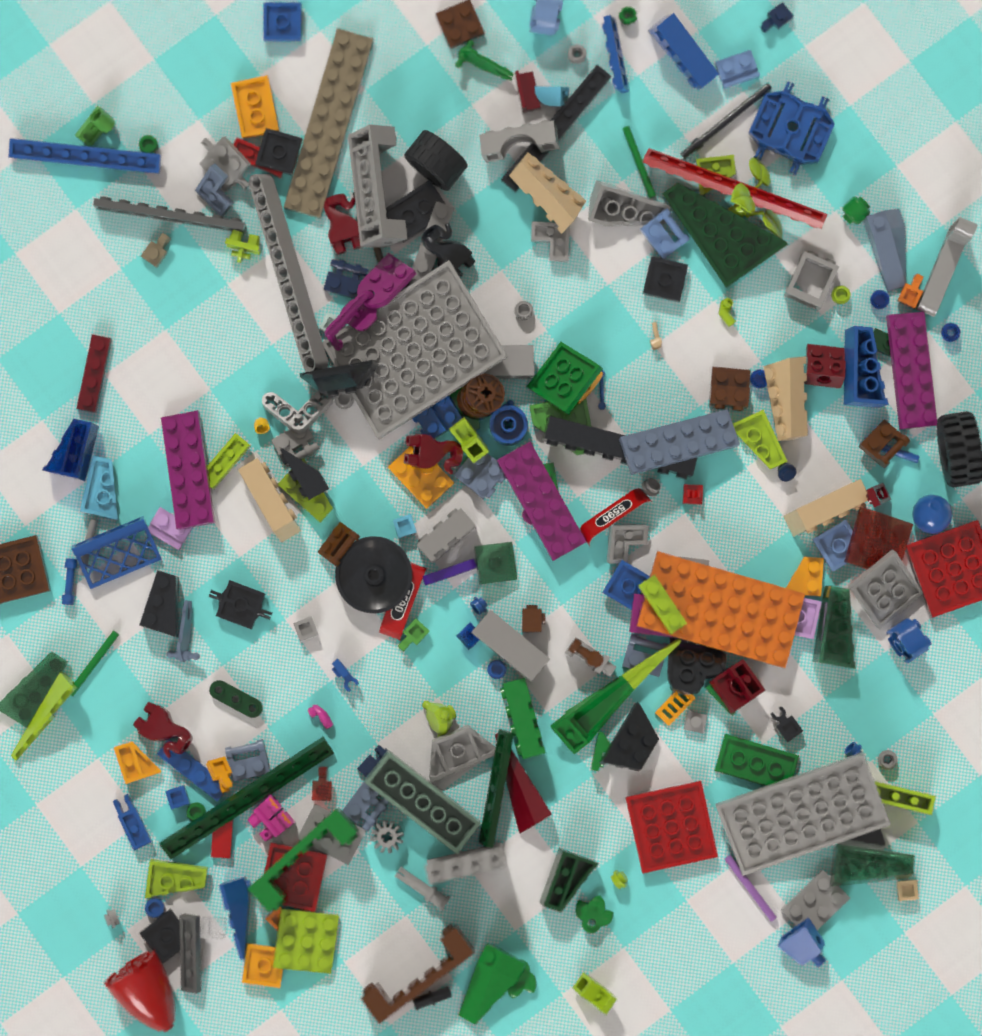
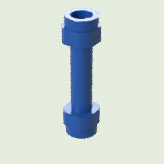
M66 558L64 568H67L65 595H62L63 605H74L75 596L72 594L74 570L77 569L78 564L77 559Z

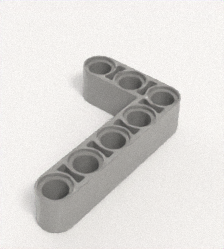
M959 217L950 226L916 310L935 317L964 246L974 236L978 224Z

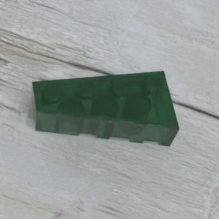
M835 586L824 587L812 662L856 669L853 655L854 644L852 642L853 627L850 616V589Z
M837 844L833 848L830 887L909 879L914 872L915 855Z

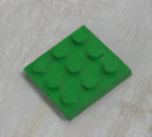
M560 342L526 387L569 415L603 368L568 345Z

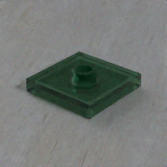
M512 542L474 547L479 585L518 580Z

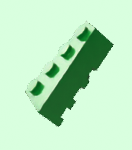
M521 678L503 683V688H500L502 698L507 699L508 706L505 709L507 717H512L514 724L510 728L511 732L514 733V737L517 736L518 744H515L518 756L522 755V758L526 759L545 754L526 679Z

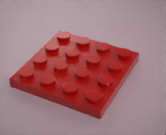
M978 520L905 545L931 618L982 600V529Z
M701 780L625 797L642 874L718 857Z

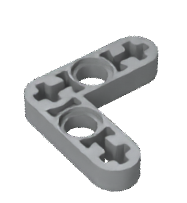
M317 391L297 411L277 394L269 392L262 397V404L267 412L296 434H301L332 405L334 398L328 397L327 400H322L321 396L325 397L327 395ZM274 399L275 405L272 403L268 404V400L272 401ZM315 407L317 412L310 415L307 413V409ZM283 409L290 411L288 416H280V412ZM302 421V426H296V422L300 423Z

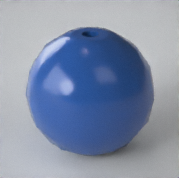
M934 494L925 495L913 507L912 517L914 524L925 533L936 534L942 532L951 523V505L941 496Z

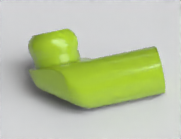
M725 298L720 302L718 312L728 327L736 322L730 314L731 307L733 306L731 298Z

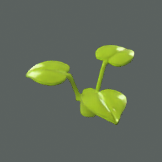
M752 157L749 160V168L753 176L758 180L755 187L759 188L762 183L768 186L771 181L768 169L761 161ZM742 183L737 184L730 202L735 204L729 207L728 210L740 217L746 216V218L762 215L766 227L775 236L782 239V224L779 217L769 209L754 212L755 203L748 188Z

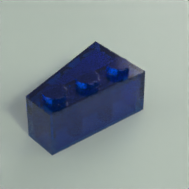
M73 419L61 438V443L53 451L51 459L43 467L42 471L85 481L99 426L92 422Z

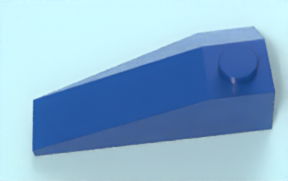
M246 876L225 881L219 885L225 911H230L229 924L232 929H235L233 937L240 960L244 959L246 955L251 898L248 888L252 885Z

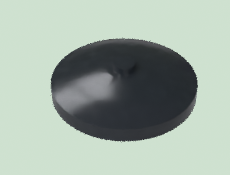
M378 536L364 537L355 541L339 561L341 563L335 570L336 585L342 598L351 607L371 614L387 612L398 606L407 596L413 578L412 566L404 550L395 542Z

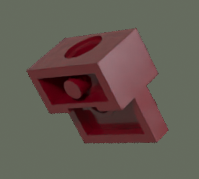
M807 344L806 364L804 366V373H807V381H804V384L841 389L845 379V348Z
M744 659L710 681V684L731 714L766 691Z

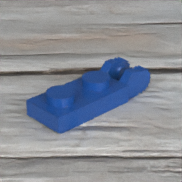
M129 794L124 795V800L128 805V811L123 812L118 799L114 800L113 804L118 813L120 823L135 851L153 841L137 808L134 807Z

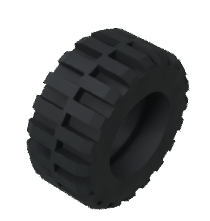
M969 411L941 415L937 419V442L942 470L947 484L953 488L982 482V442L975 416Z

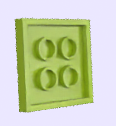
M281 908L273 968L331 974L339 915Z

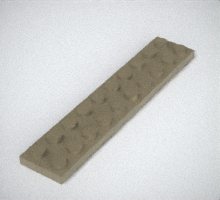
M337 28L284 209L321 219L324 202L329 193L373 45V38Z

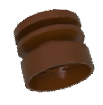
M486 373L480 374L459 389L457 394L458 407L464 415L471 419H483L501 407L505 397L504 387L495 376Z

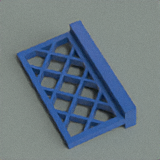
M144 516L72 545L74 556L77 558L90 589L162 560ZM145 530L147 534L145 543L134 540L138 532ZM126 539L131 541L127 551L117 547L119 540ZM133 542L144 546L140 556L129 552ZM107 546L113 549L109 558L99 555L102 547ZM145 548L154 550L156 557L152 559L142 557ZM115 550L125 553L122 563L112 560ZM85 554L95 556L92 565L83 563L81 556ZM128 555L138 558L135 566L130 567L124 564ZM97 557L108 561L104 571L94 567ZM110 562L121 566L118 573L111 574L106 572ZM92 570L102 573L101 579L92 583L90 578Z

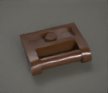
M884 419L859 445V448L881 467L886 468L890 464L889 461L900 449L910 443V439L906 435L901 434ZM894 438L897 443L884 456L880 455V451Z
M339 522L327 540L321 545L318 553L338 567L341 563L339 561L354 541L360 538V535L342 522Z

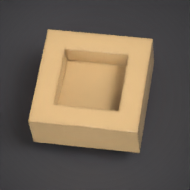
M916 879L896 881L898 901L919 899Z

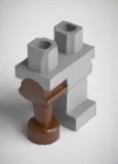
M577 637L574 638L565 651V654L570 657L576 654L584 659L585 663L592 667L593 671L597 674L603 672L607 676H611L616 669V666L608 661L610 657L606 654L601 655L600 652Z

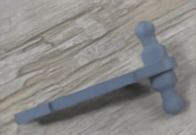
M185 600L182 609L177 651L173 652L170 650L167 652L168 658L174 657L180 662H186L190 659L198 660L200 658L199 653H191L189 651L192 601Z

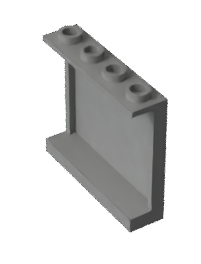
M497 843L494 844V848L484 846L459 852L458 854L454 853L428 859L425 869L429 885L504 868L507 867L503 844Z

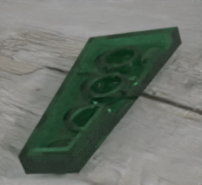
M51 651L0 702V712L27 728L60 672L64 671L69 661Z

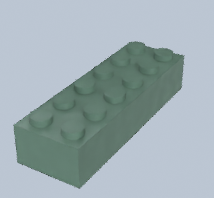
M387 750L364 780L368 786L456 854L459 853L481 824L479 819L390 750Z

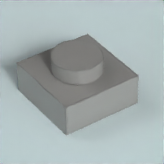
M312 616L293 623L300 641L319 635Z
M688 710L684 729L703 734L707 715Z

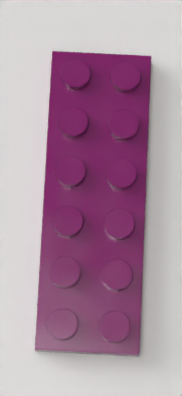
M915 312L887 315L886 321L899 430L937 426L925 313Z
M197 410L161 417L176 529L181 530L215 523L200 412Z
M531 441L496 460L552 561L586 543L584 536Z

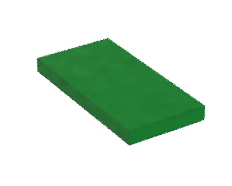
M724 734L714 771L768 786L794 777L799 755Z

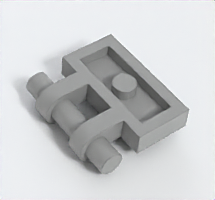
M309 428L301 434L288 430L271 440L279 455L282 454L280 450L283 448L300 460L306 456L314 455V452L320 449L317 442L312 445L308 444V442L314 440ZM301 446L304 447L302 451L294 454V450L300 448Z

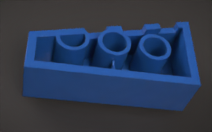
M853 326L846 329L844 405L872 408L889 405L888 399L885 398L884 381L881 379L880 362H878L876 356L877 347L873 328Z

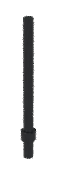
M766 83L700 138H695L690 142L691 145L680 153L682 158L686 159L694 151H699L705 142L772 89L770 84Z

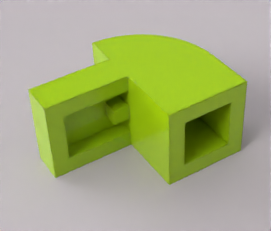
M465 417L449 428L473 463L489 452L481 436L473 429Z
M584 972L572 987L581 997L591 1002L605 1015H607L617 1001V998L611 991Z

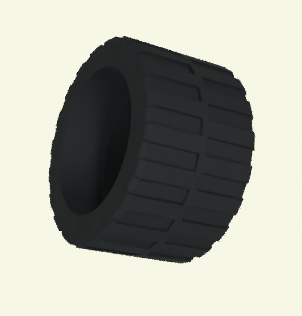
M423 130L404 154L407 162L418 173L445 191L450 190L468 167L464 158L451 145L428 130Z

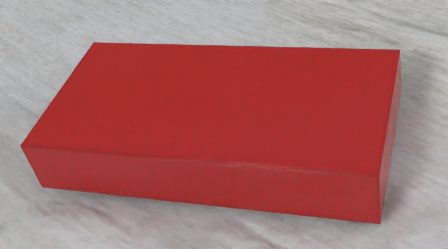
M233 820L212 833L211 857L231 858Z

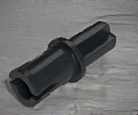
M449 987L433 992L430 990L428 994L414 998L413 1003L416 1010L432 1004L435 1006V1003L451 998L452 993Z

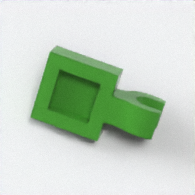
M415 618L403 631L407 637L398 647L404 652L412 642L418 645L430 631Z

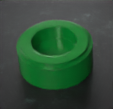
M145 135L140 139L139 148L142 152H157L159 145L155 137Z

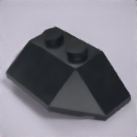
M368 360L299 374L303 380L319 392L327 395V397L339 396L340 392L352 394L356 393L357 389H362L378 368V362Z

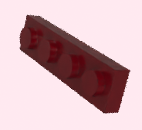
M93 334L91 336L76 407L78 410L97 412L112 341L111 338Z

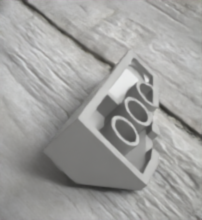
M596 180L590 197L588 220L604 226L645 225L666 208L670 211L671 206ZM662 219L660 224L663 225L666 221Z

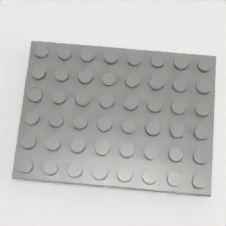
M449 260L399 292L390 303L384 307L377 308V320L367 330L357 331L350 325L340 330L335 336L343 342L341 350L336 351L328 339L322 342L335 367L368 360L378 362V368L362 389H357L356 393H352L353 398L377 439L383 438L466 385L472 378L485 373L508 358V355Z

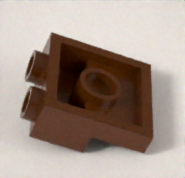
M712 367L709 405H712L713 409L720 410L725 409V407H732L733 411H744V408L747 409L749 405L751 370Z

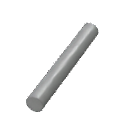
M90 519L86 539L94 537L98 520ZM90 554L81 556L83 563L88 564ZM79 565L77 575L84 576L82 569Z

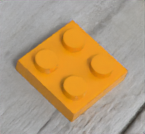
M247 943L242 983L281 988L283 969L273 968L274 946Z

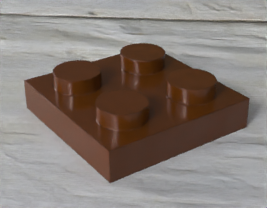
M465 0L435 13L450 49L485 35L471 0Z

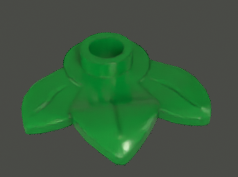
M600 895L594 897L588 904L582 900H578L576 903V916L582 921V928L587 933L593 934L598 932L600 927L607 926L613 919L614 912L605 910V902ZM593 920L595 926H589L588 921Z
M528 963L518 982L507 990L511 998L519 996L524 989L530 993H534L536 989V978L530 972Z

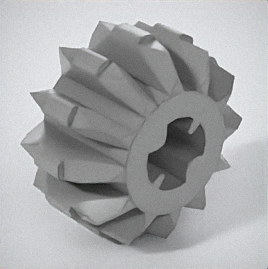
M384 820L383 828L377 823L376 827L379 831L372 830L371 832L377 835V837L371 838L372 842L378 841L374 848L376 849L381 845V853H384L385 847L388 848V853H392L391 846L396 850L399 849L395 842L403 843V840L397 837L403 836L404 833L396 832L400 829V825L396 826L395 829L392 828L394 821H391L390 825L387 826V821ZM390 832V836H393V839H389L388 842L384 841L385 837L382 838V834Z

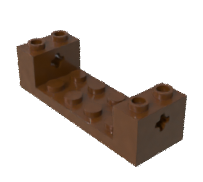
M450 924L445 927L440 937L441 942L452 957L447 955L440 960V965L437 968H434V966L424 972V977L421 980L416 978L409 983L406 991H398L392 996L391 1000L379 982L375 985L371 982L363 989L360 999L378 1024L382 1023L475 953V948L457 924L454 926Z

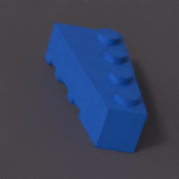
M674 13L664 17L648 30L675 62L680 72L685 74L688 78V83L697 90L702 89L719 75Z

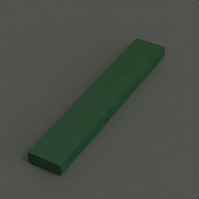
M503 729L498 731L479 843L488 848H494L514 733Z

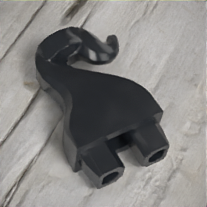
M449 223L445 224L446 231L436 224L429 227L421 237L423 246L436 255L438 267L448 260L451 261L461 278L463 273L458 268L462 264L469 268L475 263L471 255L472 252L458 241L435 242L439 237L449 239L452 236V229Z

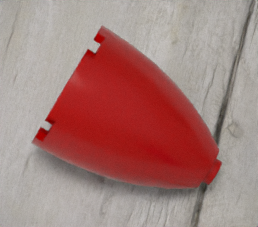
M147 951L125 963V966L118 971V974L114 972L105 980L104 985L114 999L139 1022L157 1031L163 1030L167 1032L174 1027L175 1002L173 991L165 968L155 951H152L151 954Z

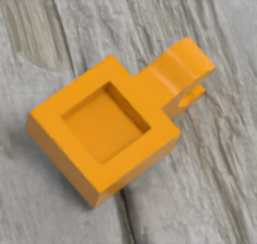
M226 757L207 761L206 766L212 780H219V787L222 793L229 792V787L233 786L229 779L232 775V770Z

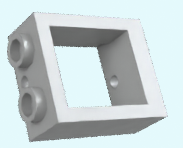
M804 251L784 296L819 311L839 266L835 265L836 262L826 258L824 260L819 258V255L813 251ZM805 260L831 271L820 298L794 288Z

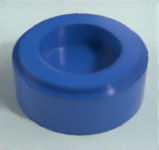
M152 898L145 905V912L151 918H158L165 911V904L159 898Z

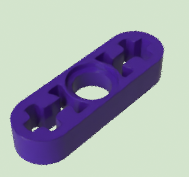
M470 559L422 576L423 582L427 586L478 567L475 559Z

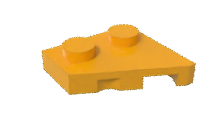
M803 557L786 588L805 593L806 596L821 597L824 558Z
M132 741L113 747L125 784L161 773V770Z

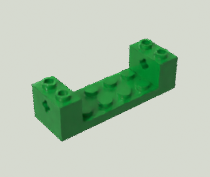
M340 807L336 808L248 888L268 912L272 909L274 911L278 910L285 903L284 898L287 896L274 880L284 872L283 867L285 865L290 867L299 859L298 853L302 852L304 854L314 845L312 841L315 838L319 841L328 833L327 829L342 846L345 843L351 844L358 837L356 833L359 829Z

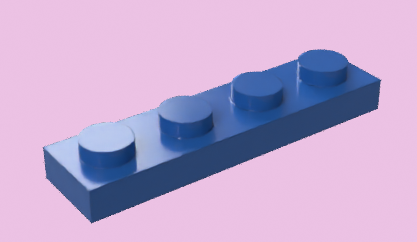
M607 15L603 17L604 23H602L604 34L607 35L606 49L611 57V60H609L610 69L614 72L613 86L621 93L630 92L617 22L613 16Z
M163 747L159 750L158 756L217 802L220 800L224 793L220 790L219 780H212L207 767L186 751L180 755L170 750L171 758H167Z

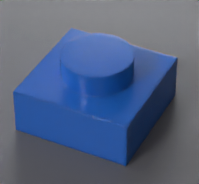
M185 785L165 791L171 810L190 804Z

